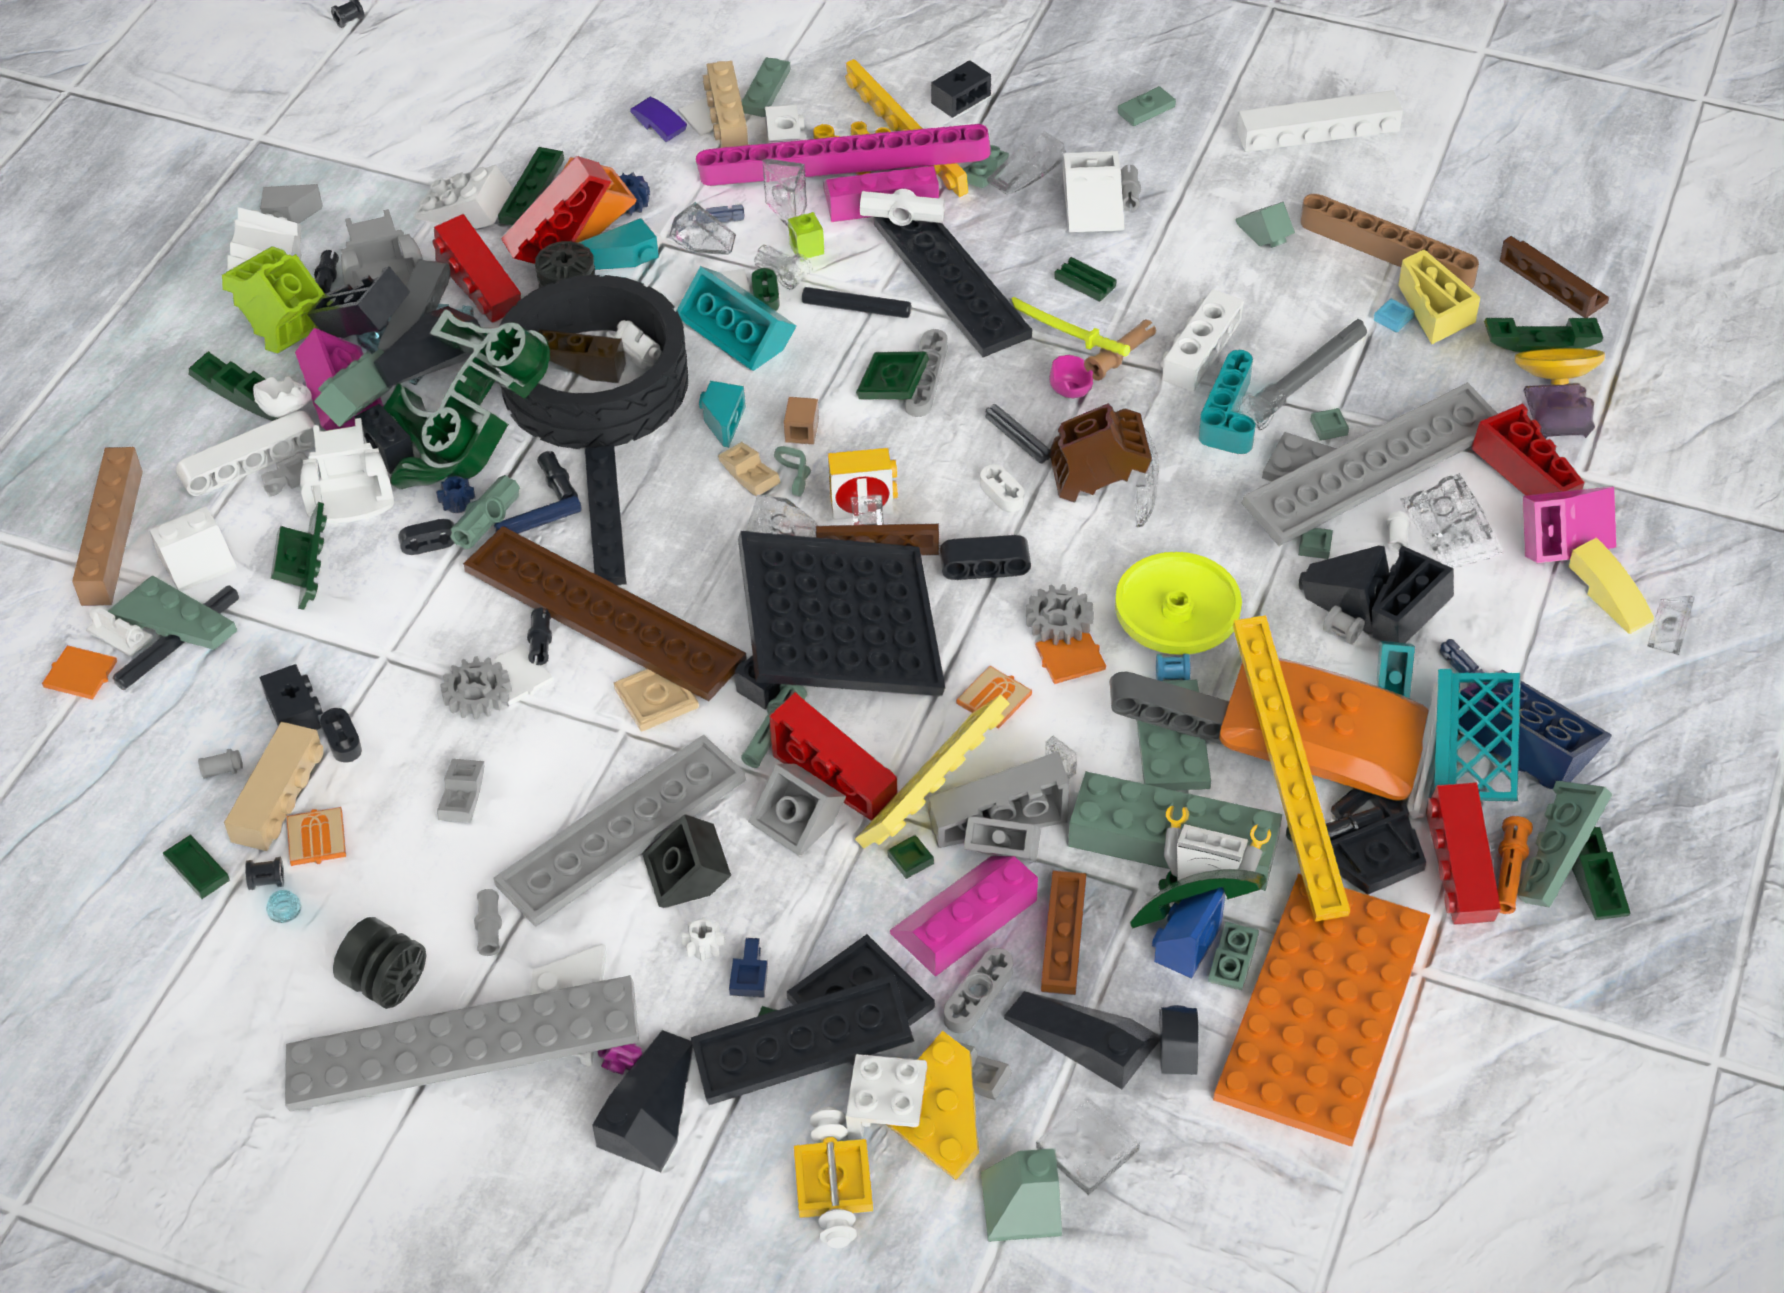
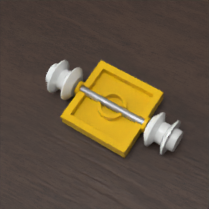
M823 1107L810 1117V1124L815 1127L811 1132V1138L818 1143L794 1145L799 1218L820 1216L818 1223L822 1228H825L820 1233V1240L830 1247L842 1248L849 1245L857 1236V1231L851 1227L855 1222V1215L853 1213L873 1211L867 1140L841 1141L847 1136V1129L842 1126L846 1121V1115L834 1107Z

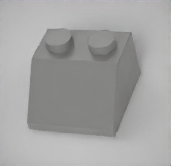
M776 764L748 822L797 855H802L833 825L846 796L797 764Z

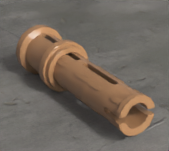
M1145 319L1129 333L1117 340V342L1129 345L1131 352L1147 339L1154 336L1156 328L1153 326L1146 331L1145 328L1152 324V322ZM1101 348L1100 353L1096 356H1089L1085 359L1084 367L1088 372L1092 370L1093 379L1099 381L1106 376L1108 370L1118 368L1125 356Z

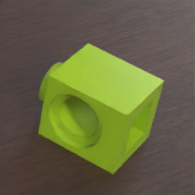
M811 212L789 218V244L798 261L823 255V228L815 213Z

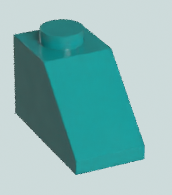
M710 380L706 392L702 391L700 395L699 408L703 409L704 422L723 447L729 448L746 408L744 386Z
M1380 641L1376 686L1410 699L1415 646L1413 644Z

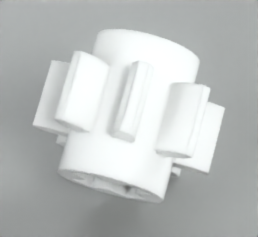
M705 917L693 923L688 922L689 933L681 934L682 945L686 946L687 956L692 957L694 955L696 958L701 959L702 962L713 956L718 957V946L725 945L724 933L720 932L719 922L712 923L705 919Z

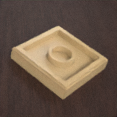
M649 669L613 682L615 691L641 732L699 708L698 700L693 693Z

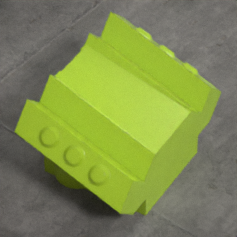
M271 246L222 274L223 290L233 293L234 306L243 312L254 329V334L264 337L265 350L278 354L307 337L314 328L319 329L307 314L322 295L325 294L297 254L293 256L287 255L284 250Z

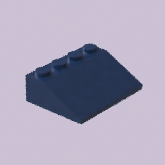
M1502 669V670H1500V671H1498V672H1496V673H1508V672H1506L1505 670ZM1520 680L1519 771L1529 773L1537 778L1542 786L1549 789L1554 788L1556 781L1571 782L1607 744L1612 734ZM1513 682L1498 683L1491 691L1503 701L1513 692ZM1474 683L1462 689L1460 694L1470 701L1482 689ZM1487 694L1474 705L1485 717L1498 706ZM1461 701L1459 703V710L1464 706ZM1511 702V703H1510L1509 705H1507V706L1512 710V702ZM1468 710L1459 718V725L1469 732L1481 720ZM1502 710L1490 722L1500 732H1503L1512 724V718ZM1486 725L1473 736L1484 748L1497 737ZM1512 732L1507 736V738H1508L1511 742H1512ZM1501 741L1489 753L1507 759L1511 755V748Z

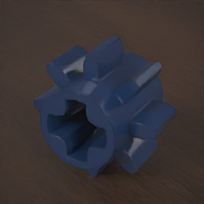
M458 476L449 477L444 482L442 481V490L436 491L438 503H442L443 510H449L452 513L464 512L470 500L476 498L474 487L469 485V480Z

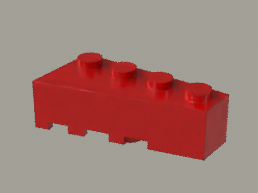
M576 156L504 234L501 240L513 259L535 264L536 256L546 246L561 241L575 242L612 182L599 162Z
M461 214L434 227L435 239L432 240L435 248V260L449 264L450 277L473 301L479 312L485 315L491 323L502 319L521 300V292L466 216Z
M1523 403L1479 422L1471 449L1525 496L1583 489L1585 482L1565 457H1559L1555 451L1557 446L1551 439H1545L1540 432L1542 427L1536 419L1531 420L1528 417V409Z
M796 692L769 716L773 757L783 764H797L846 796L844 804L870 821L898 793L897 777L890 769L884 767Z
M1477 782L1437 785L1432 797L1428 798L1426 817L1439 865L1440 879L1443 881L1445 889L1444 901L1446 912L1451 913L1453 925L1494 922L1501 907Z

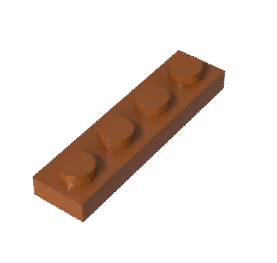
M1054 870L1052 872L1041 992L1076 995L1087 873Z

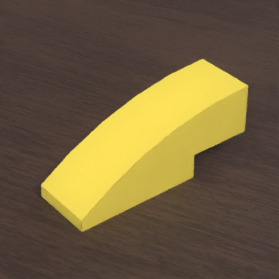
M1597 537L1572 551L1568 567L1589 586L1587 595L1628 634L1653 622L1654 616L1635 582L1621 563Z

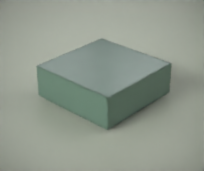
M1339 408L1311 413L1310 421L1320 441L1348 435L1349 427Z
M1314 528L1302 534L1298 555L1329 559L1333 530Z

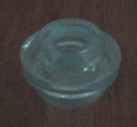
M288 890L277 891L268 900L266 906L267 914L271 920L278 923L292 921L301 911V902L295 894Z

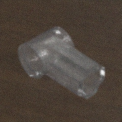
M765 244L758 249L754 258V265L756 267L772 269L776 273L779 283L789 290H793L813 271L811 262L804 255L797 253L791 257Z

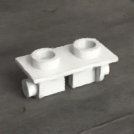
M622 320L619 322L616 334L606 333L608 337L622 338L624 353L631 355V361L641 368L652 367L655 364L654 360L658 359L661 355L660 346L649 336L642 335L643 331L631 321Z
M103 605L93 606L89 612L93 623L86 631L130 657H133L154 638L153 635L141 630L137 625L132 626L129 622H125L120 618L116 620L115 616L109 613L108 609Z

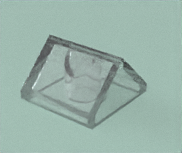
M774 159L762 160L765 203L788 227V219L804 214L807 208L805 164Z

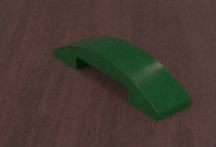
M1485 318L1484 320L1490 342L1504 349L1520 353L1557 348L1584 349L1602 342L1604 338L1597 318H1569L1566 326H1516L1514 318Z
M1238 869L1213 870L1194 874L1178 880L1159 891L1138 911L1130 921L1133 929L1164 919L1171 909L1169 903L1220 887H1223L1227 900L1260 890L1267 880L1264 874Z

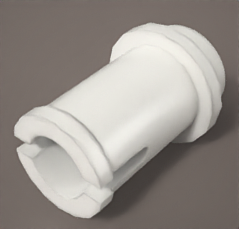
M1393 512L1386 521L1387 528H1389L1388 548L1394 552H1399L1401 545L1408 547L1407 538L1411 520L1404 512Z

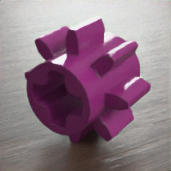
M633 1043L598 1050V1056L604 1059L601 1067L613 1073L616 1072L623 1075L625 1069L630 1070L641 1057L642 1048Z

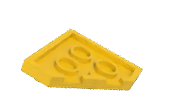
M942 1030L917 1059L927 1062L919 1126L885 1125L953 1179L957 1180L979 1154L975 1092L972 1079V1056L969 1050Z

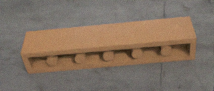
M107 447L104 449L72 580L81 606L112 605L143 473L135 447Z

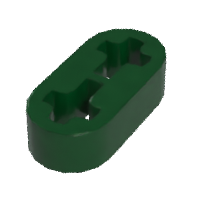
M769 268L755 270L751 276L753 296L777 311L780 307L776 273ZM762 281H767V285H762ZM764 297H769V301H764Z

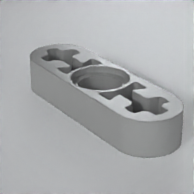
M1002 948L988 950L944 1006V1024L947 1029L954 1033H965L972 1029L1013 974V957L1007 950ZM999 963H1003V964H1004V968L1001 967V966H998V967L995 969V971L992 973V978H991V977H990V974H991V972H992V964L995 965V966H997ZM980 984L987 987L989 991L983 996H974L969 992V989L974 985ZM966 1002L968 1004L966 1007V1017L959 1016L957 1019L953 1018V1013L960 1014L963 1011Z

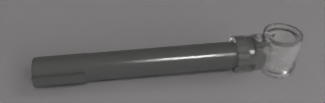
M1360 319L1352 322L1275 384H1268L1256 395L1251 393L1244 395L1238 402L1235 412L1251 417L1256 423V429H1265L1271 422L1274 413L1285 405L1286 399L1367 334L1364 322Z

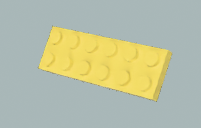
M1000 694L974 711L863 829L855 840L863 848H866L874 842L880 845L889 836H895L906 825L904 819L909 814L914 815L926 803L924 797L929 792L933 794L946 781L944 776L949 771H955L966 760L963 755L968 750L973 751L985 739L983 734L988 729L992 730L1004 719L1001 713L1009 705L1008 701Z

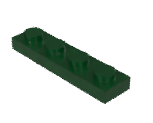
M543 147L537 148L499 212V223L513 226L546 190L565 160L563 151Z

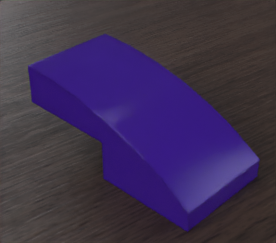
M651 96L630 109V112L647 130L652 127L665 142L686 130L687 124L680 116L664 103Z

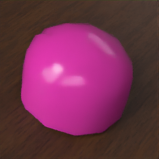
M1073 355L1058 356L1052 362L1049 381L1052 388L1059 395L1071 399L1080 398L1092 389L1093 371L1089 370L1088 372L1085 369L1084 360L1080 357Z

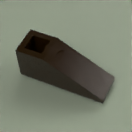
M539 330V333L545 336L550 349L549 361L592 381L619 383L626 366L622 338Z

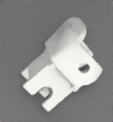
M361 418L355 419L356 426L322 432L319 425H313L316 452H310L309 459L303 460L300 475L301 494L309 519L318 502L324 503L323 514L327 515L326 523L351 522L370 518L387 511L395 503L384 461L379 453V449H372L371 444L366 442ZM318 465H319V468H320V472H321V476H322V477H319Z

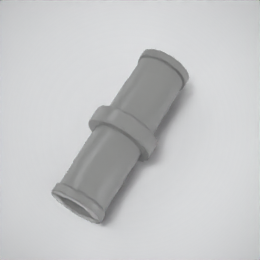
M1126 165L1121 169L1123 208L1126 211H1130V204H1132V209L1135 211L1140 204L1141 184L1138 181V169L1134 165H1130V172H1128V166Z
M484 889L477 894L478 915L474 919L475 929L478 931L477 951L483 956H493L500 950L499 929L502 926V918L498 914L499 895L493 889Z

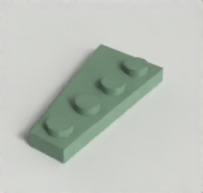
M153 575L108 610L109 613L115 616L116 620L120 618L125 622H129L132 626H139L141 630L143 627L151 628L156 631V634L166 637L168 635H176L180 637L181 641L213 650L237 632L233 621Z

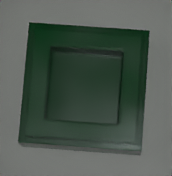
M916 835L887 850L888 858L905 879L934 864V856Z

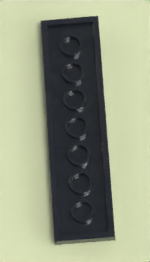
M874 217V226L982 357L1032 338L1033 329L943 223L912 220L910 224L900 226L892 223L889 218Z

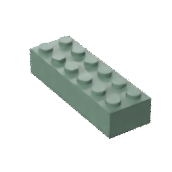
M1085 771L1069 822L1068 847L1170 869L1164 858L1167 828L1171 827V822L1166 817V811L1170 806H1174L1173 818L1178 821L1182 818L1183 807H1186L1189 811V818L1184 824L1248 839L1247 845L1249 846L1252 843L1250 830L1253 826L1258 824L1254 831V837L1259 841L1267 837L1268 829H1270L1271 837L1260 848L1263 853L1255 871L1265 875L1267 881L1260 890L1266 891L1279 840L1283 814Z

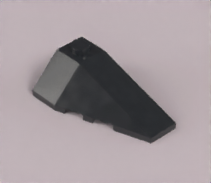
M449 306L426 313L374 361L387 388L466 361L471 356L470 353L447 346L430 334L445 309L464 322H472L481 327L478 320Z
M1026 991L1020 995L1004 1015L1005 1020L1121 1090L1160 1041V1035L1131 1018Z
M664 1030L658 1034L609 1095L593 1122L592 1127L597 1148L660 1173L662 1172L678 1143L681 1113H683L686 1083L688 1082L693 1055L692 1041Z

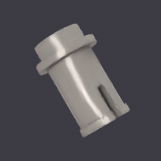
M231 748L227 749V753L198 759L203 779L227 772L236 774L237 770L243 769L239 750L232 751Z

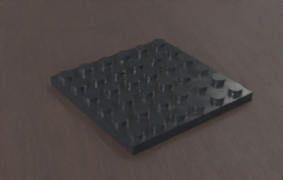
M740 531L738 545L757 683L931 696L943 695L946 687L919 547Z

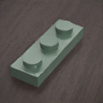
M765 58L741 101L744 114L766 117L765 107L772 106L791 70L790 61Z

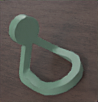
M785 446L777 447L774 452V458L782 465L798 470V475L792 485V494L800 497L805 489V480L811 474L810 467L805 465L806 457L801 450ZM787 454L800 458V464L789 462L782 458L781 455Z

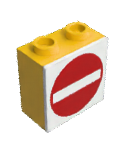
M888 448L828 453L833 519L893 513V499L898 498L897 482L896 480L892 481V478H897L896 459L890 460Z

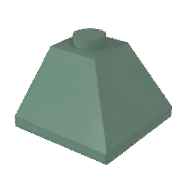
M1055 1148L1017 1151L981 1172L988 1242L1062 1236L1060 1189Z

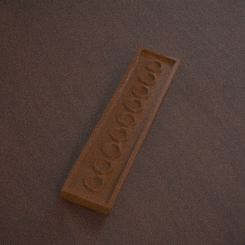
M504 526L463 563L466 573L534 609L543 608V614H545L547 609L554 620L685 688L708 702L731 679L738 665L742 661L747 660L746 652Z

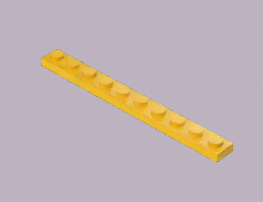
M1264 615L1234 620L1233 630L1314 920L1316 922L1349 916V904L1267 617Z

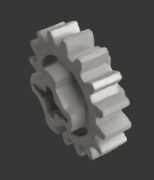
M1062 584L1060 589L1057 590L1053 585H1049V591L1047 592L1040 588L1038 589V597L1031 595L1029 604L1026 605L1027 627H1032L1033 636L1041 633V641L1043 642L1052 638L1053 644L1057 645L1059 640L1064 639L1068 645L1072 637L1080 641L1082 639V632L1089 633L1090 624H1093V603L1087 602L1086 593L1078 595V588L1076 587L1068 591L1065 584Z
M475 656L472 663L462 659L461 667L452 665L450 667L452 674L443 675L444 683L440 684L444 704L445 706H450V711L453 714L460 710L461 718H466L471 713L474 719H478L479 714L483 712L486 716H491V709L494 708L500 711L502 709L501 701L508 702V692H512L508 671L502 669L500 662L492 665L491 658L489 657L484 662H479L478 656Z

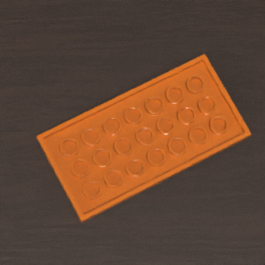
M1298 873L1215 1089L1213 1100L1352 1147L1431 914L1344 888L1350 908L1349 916L1315 922L1302 874Z

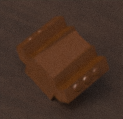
M1109 403L1062 422L1058 428L1059 436L1054 438L1050 448V458L1058 495L1060 498L1074 503L1080 491L1094 495L1096 490L1116 481L1123 480L1127 482L1132 470L1146 474L1152 461L1141 413L1126 408L1115 412Z

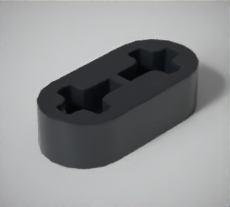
M437 519L404 527L398 534L400 548L407 555H418L451 547L455 544L450 537L452 534L451 528L455 524L449 519Z
M331 708L321 715L320 723L334 758L343 763L353 762L358 759L362 753V747L347 711L342 708ZM338 721L341 728L336 730L332 723ZM346 740L349 748L344 749L341 745L342 741Z

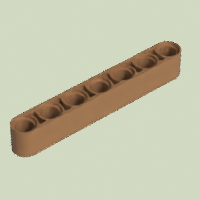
M1309 194L1304 197L1300 221L1303 228L1401 267L1403 259L1425 249L1470 289L1475 286L1479 260L1476 256L1326 196Z

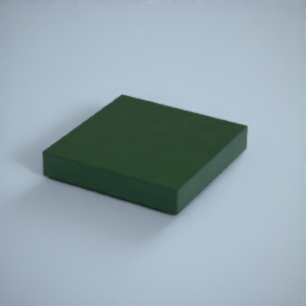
M874 352L856 391L858 398L912 399L929 361L927 352Z

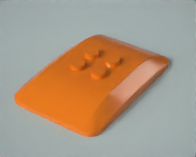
M1278 658L1311 775L1399 801L1408 798L1414 786L1423 750V735L1429 711L1428 708L1419 702L1379 686L1319 667ZM1242 662L1220 729L1219 739L1225 747L1231 750L1270 761Z

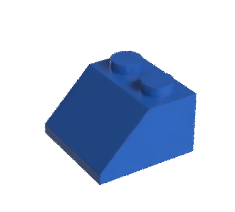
M1223 887L1184 898L1179 904L1175 902L1168 913L1166 927L1164 929L1160 927L1153 938L1152 946L1156 948L1155 963L1191 979L1193 978L1222 926L1225 903Z

